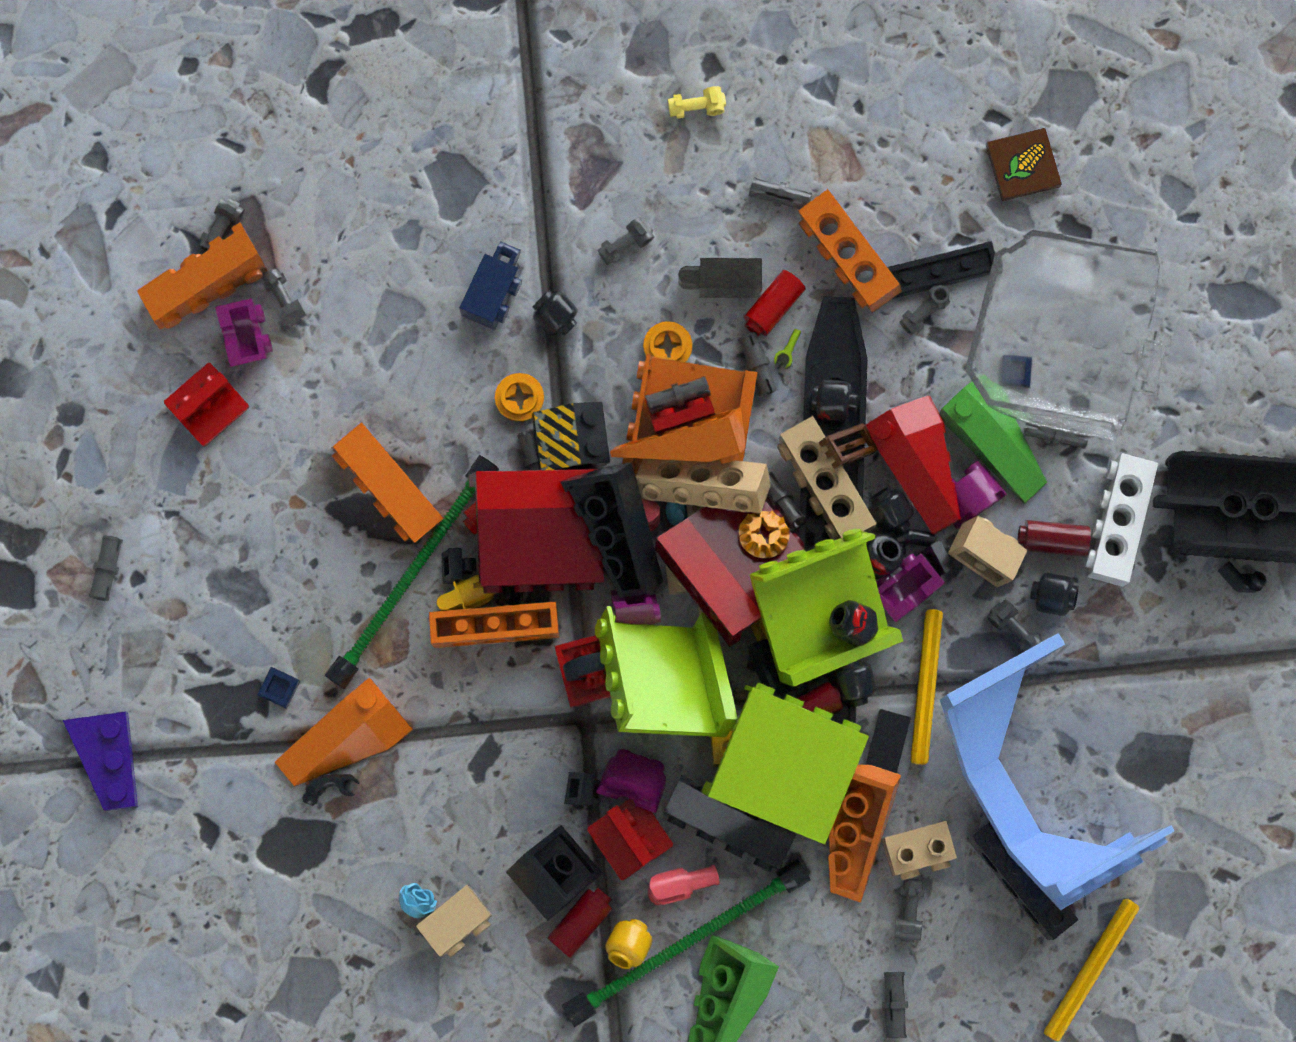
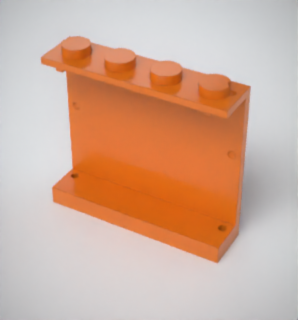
M646 354L645 361H639L637 379L642 380L640 392L634 391L631 410H637L635 423L629 422L626 440L633 441L656 434L645 402L646 395L669 389L675 383L681 385L705 376L715 414L738 407L741 408L746 446L758 372L748 370L742 372L656 358ZM745 449L738 454L739 459L736 461H743ZM623 458L622 464L632 463L636 477L643 459Z

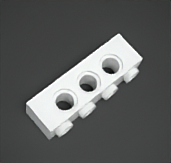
M1121 453L1115 461L1111 460L1106 475L1107 479H1111L1108 491H1103L1099 503V508L1103 509L1101 520H1096L1092 531V537L1096 538L1094 550L1089 549L1084 567L1089 568L1087 577L1122 587L1130 582L1158 467L1157 462ZM1120 484H1129L1133 488V496H1125L1120 490ZM1119 512L1123 514L1126 518V526L1115 524L1113 513ZM1106 542H1113L1118 546V556H1112L1107 553L1105 549Z

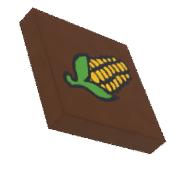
M1046 128L986 143V149L1002 201L1061 187L1062 182Z

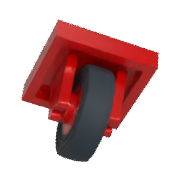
M596 635L554 646L570 708L611 698L610 691H607L605 686L606 670L605 665L600 661L601 646Z

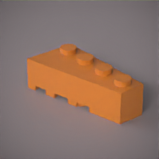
M241 222L231 228L234 233L226 239L222 240L218 236L209 242L210 247L205 253H192L183 259V262L180 264L181 269L178 271L168 269L137 290L151 318L159 329L176 326L182 321V317L191 312L196 314L205 310L209 306L208 303L217 298L224 299L231 296L236 291L235 288L244 283L251 284L262 278L263 273L268 271Z
M362 422L331 447L335 452L332 455L333 459L343 470L348 467L356 476L352 481L362 493L365 494L369 491L376 499L373 505L384 518L390 515L396 522L393 529L404 542L410 538L415 543L443 519Z

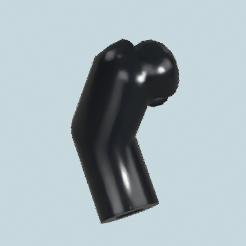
M908 529L892 536L900 543L903 555L906 554V546L908 545L928 547L935 543V535L931 532Z
M1230 561L1218 570L1233 590L1239 593H1256L1261 591L1267 582L1266 576L1262 572L1255 571L1253 574L1240 573Z

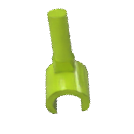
M794 329L784 349L775 354V365L779 356L786 355L789 358V362L785 369L790 368L793 362L791 354L801 334L800 330Z

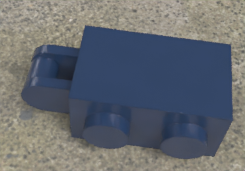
M501 241L493 257L484 254L459 307L462 317L493 330L496 329L499 322L504 323L510 309L507 303L511 295H517L522 284V279L519 278V268L516 267L521 249ZM502 255L510 258L508 263L500 260Z

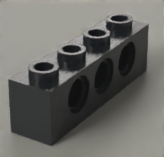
M987 821L967 837V840L1046 940L1056 939L1079 920L1068 906L1060 910L1010 857L990 821Z

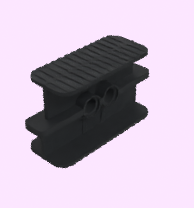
M1179 451L1168 456L1165 460V465L1168 466L1167 495H1157L1154 497L1153 507L1174 509L1171 553L1186 556L1223 557L1226 559L1234 558L1296 564L1295 458H1271L1268 456L1258 457L1255 455L1219 454L1203 451ZM1224 500H1230L1235 504V514L1225 510ZM1256 502L1263 503L1267 507V516L1257 513L1255 509Z

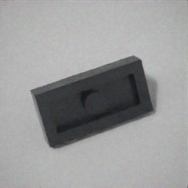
M768 639L754 642L747 646L750 656L746 668L757 673L761 684L775 689L773 696L783 700L786 694L794 698L800 696L797 686L793 687L779 681Z

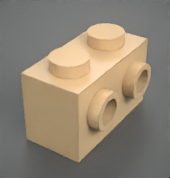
M976 516L962 523L948 554L994 586L1000 587L1014 580L1027 549L1018 544L1014 537L1005 535L995 528L988 519Z
M947 821L882 839L892 876L900 874L901 880L919 876V869L931 866L932 872L951 867L949 860L957 858Z
M466 885L416 927L440 957L448 954L451 958L466 946L463 943L466 937L471 933L477 937L491 925L488 919L493 915L472 888Z

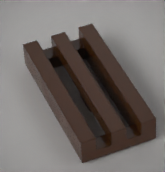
M864 423L829 435L819 441L821 448L825 446L828 448V451L825 452L827 458H834L835 461L831 464L834 469L870 456L878 451ZM859 433H861V435L863 436L862 438H859L857 440H854L852 442L846 443L838 447L835 444V442L841 441L843 439L849 438ZM868 445V447L845 456L841 454L859 446Z

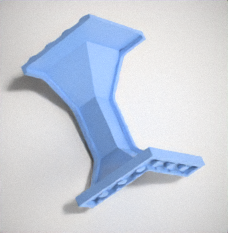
M1057 633L940 699V703L962 774L1007 853L1052 902L1062 910L1143 863L1144 861L1140 855L1166 844L1168 841L1165 836L1175 830L1170 825L1134 838L1129 832L1110 844L1101 846L1042 833L1001 764L999 755L1024 671L1065 645L1061 636Z

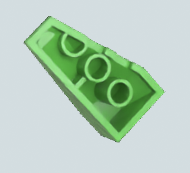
M982 374L966 385L941 409L939 414L944 424L1024 504L1047 483L1004 396Z
M712 935L700 963L699 976H703L700 995H695L694 1006H698L696 1025L690 1028L688 1042H737L768 996L779 966L756 951Z

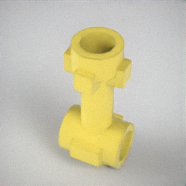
M718 86L704 89L703 97L682 100L681 94L673 95V98L668 99L670 117L684 118V112L706 109L709 116L720 115L725 112V95Z

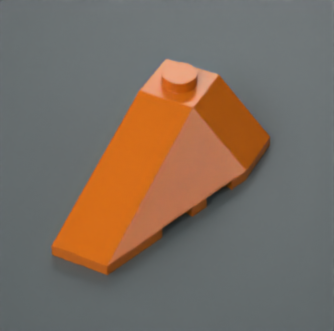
M738 407L701 418V421L693 423V427L688 428L687 425H680L663 432L664 435L662 436L652 434L618 445L610 450L611 457L699 462L720 460L721 464L739 459L738 454L746 448L741 408Z
M369 677L283 753L275 763L295 787L323 774H329L339 768L385 752L413 729Z
M857 765L829 834L830 854L828 855L831 893L861 903L902 775L873 765Z

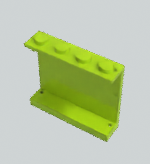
M851 529L842 534L843 537L840 539L820 541L815 544V548L812 550L792 552L787 555L788 559L779 563L777 561L764 563L759 566L760 570L749 574L780 682L794 687L903 642L901 630L888 626L868 554L866 542L876 539L874 534L863 532L861 529ZM847 600L859 602L876 612L878 619L877 634L863 646H854L837 639L832 633L830 626L831 613L837 605Z
M607 606L600 619H597L595 635L600 641V661L605 665V686L607 691H610L612 700L611 715L616 720L618 732L727 737L737 722L738 717L718 633L705 614H700L693 627L628 624L615 622L616 617L613 615L612 607Z
M757 682L755 688L745 685L744 689L749 691L748 697L712 783L705 782L701 793L825 845L869 736L861 733L860 729L862 726L846 719L843 720L842 724L832 721L833 714L815 707L814 711L811 712L802 708L804 701L787 694L784 700L773 696L775 689Z

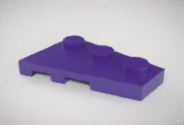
M128 712L63 720L103 810L111 811L138 807Z

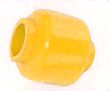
M631 919L630 921H619L614 926L605 944V949L609 954L608 959L614 965L623 969H630L643 963L653 943L652 936L647 931V925L640 920Z

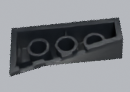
M632 463L603 467L561 481L565 492L569 491L575 502L573 508L578 517L582 516L590 531L588 537L592 545H596L604 559L601 562L619 597L645 595L662 584L664 581Z
M681 775L664 810V814L669 816L667 822L683 830L688 825L698 830L696 833L697 837L711 844L716 839L726 844L725 851L739 858H742L743 854L755 858L753 863L755 866L767 872H771L772 868L777 870L781 868L795 839V833L702 794V786L698 785L697 787L690 784L691 779Z

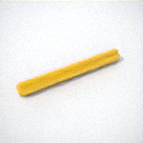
M927 609L925 612L910 759L911 763L916 765H926L929 759L943 612L937 609Z
M1124 899L1056 1009L1044 1029V1034L1050 1039L1057 1042L1061 1040L1138 913L1139 906L1133 901Z

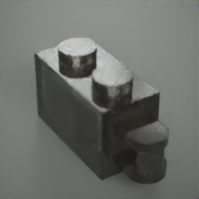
M700 258V266H684L679 270L678 284L685 290H699V298H759L762 291V258Z

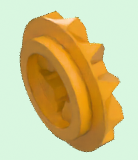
M665 321L649 329L644 338L643 350L645 355L649 354L651 357L686 362L691 356L692 339L689 332L682 325ZM665 335H668L671 344H676L677 346L672 348L669 358L665 353V349L656 348L664 345Z
M525 373L508 375L496 388V406L500 414L510 421L524 422L532 418L533 412L540 411L543 408V388L538 380L531 375ZM517 386H520V391H522L523 395L529 396L528 399L523 401V409L519 408L516 401L508 400L516 396Z
M773 510L747 514L740 524L739 540L742 547L749 554L758 558H772L779 555L786 548L789 541L790 528L787 527L784 517L780 518ZM761 524L765 526L767 531H772L769 534L767 544L761 534H756L760 531Z

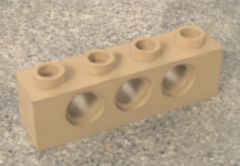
M812 416L781 433L779 437L780 444L777 445V448L782 458L786 462L790 460L796 470L793 472V476L800 488L806 487L810 493L811 498L808 500L817 516L822 514L827 522L824 528L829 538L834 541L843 537L842 534L851 529H861V531L867 533L873 530L876 522L843 466L834 469L831 465L835 461L834 458H827L825 454L828 451L827 446L821 448L819 441L825 438V435L815 418ZM804 450H811L816 454L817 460L813 463H806L801 459L800 453ZM823 476L828 477L832 481L833 487L829 490H822L817 486L816 479ZM837 503L844 504L848 508L849 513L845 517H838L833 513L832 506Z
M643 459L636 475L641 499L761 513L771 486L767 464L736 460L721 464L720 460L699 462Z

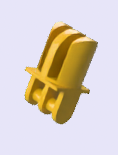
M476 575L458 583L454 581L455 590L439 596L437 606L440 611L479 608L493 600L495 593L484 594L483 588H474L473 583L479 582V575Z

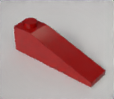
M927 395L891 408L865 424L878 451L931 533L935 535L961 520L955 483L952 481L949 462H951L950 453L947 451L944 433H946L945 424L931 396Z

